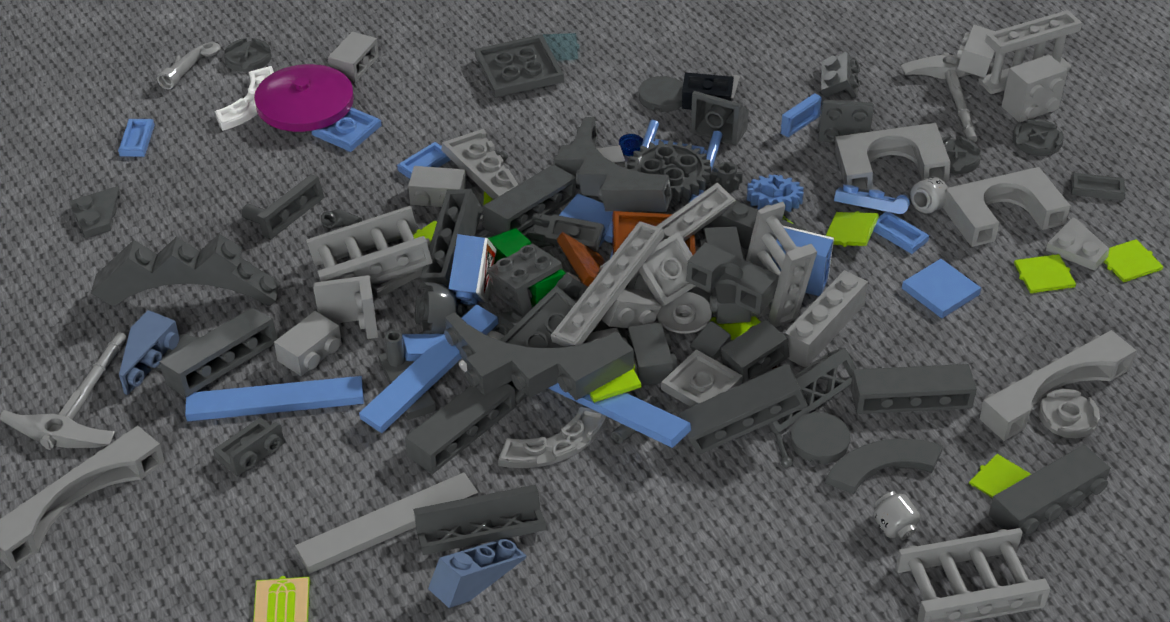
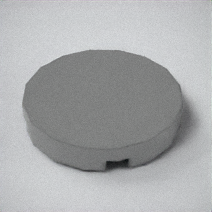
M1059 389L1051 391L1047 394L1046 398L1042 399L1039 406V418L1043 425L1052 433L1066 438L1076 439L1088 436L1095 431L1100 419L1099 408L1090 397L1086 399L1081 396V392L1076 390Z

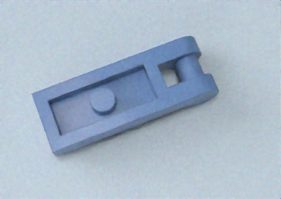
M843 185V188L839 187L834 197L836 202L897 214L905 213L910 205V199L906 195L892 198L884 196L885 193L879 190H869V193L858 191L859 187L853 185Z

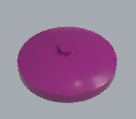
M303 64L278 70L266 77L257 87L254 100L258 115L270 126L286 131L304 132L330 126L342 119L350 111L354 95L350 80L342 72L324 65Z

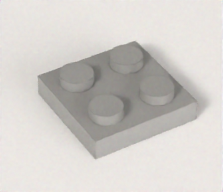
M679 232L660 242L638 270L661 307L695 287V285L686 282L688 260L693 255Z
M695 350L661 382V390L691 407L741 385L743 375Z

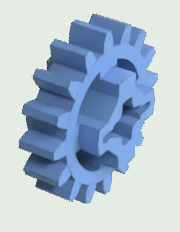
M769 175L768 178L759 176V180L752 179L751 183H748L747 201H750L751 206L758 205V210L766 205L784 202L786 205L785 210L791 212L792 208L798 209L799 204L803 203L804 188L799 186V182H792V178L783 179L782 175Z

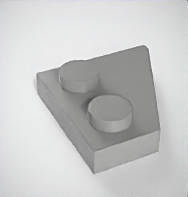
M1072 218L1047 243L1046 251L1054 255L1059 254L1063 259L1094 271L1107 259L1109 254V248L1076 218Z

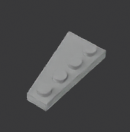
M484 129L442 142L441 151L460 169H465V173L493 200L518 185L510 170L504 167L502 157L496 154L492 141H488L487 133Z

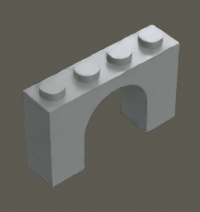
M936 123L835 136V156L844 185L859 187L858 191L869 192V190H873V171L870 163L877 158L887 155H898L912 160L917 165L922 180L928 177H937L944 182L949 181L950 159Z
M1036 167L946 188V203L942 208L970 246L974 247L995 242L999 221L987 207L991 203L1009 202L1021 206L1029 212L1042 230L1065 225L1071 205L1041 168Z

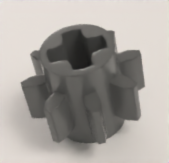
M722 162L718 166H714L710 183H718L730 193L739 189V184L742 183L743 172H737L738 166L731 162Z

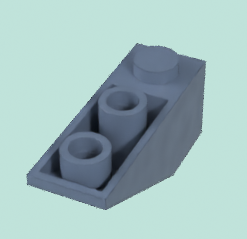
M147 310L130 328L119 372L124 394L128 395L143 382L144 377L152 370L147 368V366L156 368L160 364L159 361L162 360V355L168 349L172 350L177 346L179 334L175 320Z
M505 538L440 557L428 590L448 608L469 602L526 559V555L512 541Z

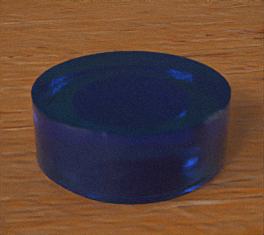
M626 134L620 137L619 145L623 155L633 156L634 151H640V146L643 142L641 136Z

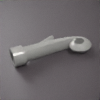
M208 42L196 47L182 58L179 55L176 56L173 65L170 68H165L158 74L157 81L159 85L164 89L171 90L201 57H210L218 54L221 46L215 42Z

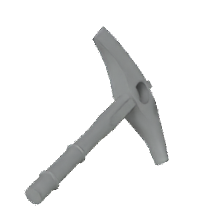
M944 53L943 55L926 57L902 64L901 68L905 75H926L946 79L964 129L963 133L967 139L975 143L977 141L975 127L972 124L969 115L970 111L967 109L959 77L974 74L958 70L960 60L956 59L957 55ZM993 63L990 64L987 73H992Z
M118 332L112 341L108 343V347L98 361L93 364V368L72 394L59 414L19 415L3 410L0 420L40 442L48 450H51L54 446L63 448H98L110 445L115 433L114 431L89 428L73 421V418L86 401L99 378L106 372V368L117 352H120L122 345L127 339L126 335Z

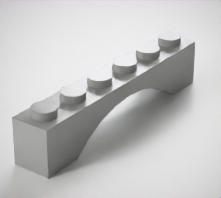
M1112 330L1101 336H1095L1089 343L1081 347H1075L1069 354L1059 359H1053L1047 366L1039 370H1033L1027 377L1018 382H1011L1005 389L996 394H989L982 402L979 419L1005 441L1026 429L1032 408L1050 391L1079 381H1111L1131 370L1137 350Z
M137 425L0 519V560L13 570L39 552L43 538L51 525L75 502L104 487L126 481L141 480L165 463L160 443Z

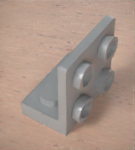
M370 275L316 282L313 284L318 313L334 323L359 321L360 329H366L367 339L378 338Z

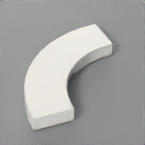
M272 66L250 71V85L245 98H240L235 103L215 111L222 131L241 125L258 114L254 100L255 91L266 77L274 73Z

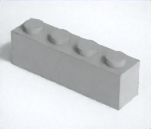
M844 270L784 333L788 338L789 357L787 359L804 368L809 366L865 305L868 281Z

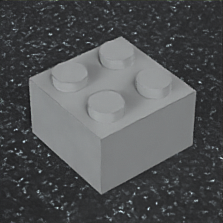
M1051 55L1009 68L1001 107L1019 123L1028 119H1034L1048 112H1054L1059 109L1068 70Z

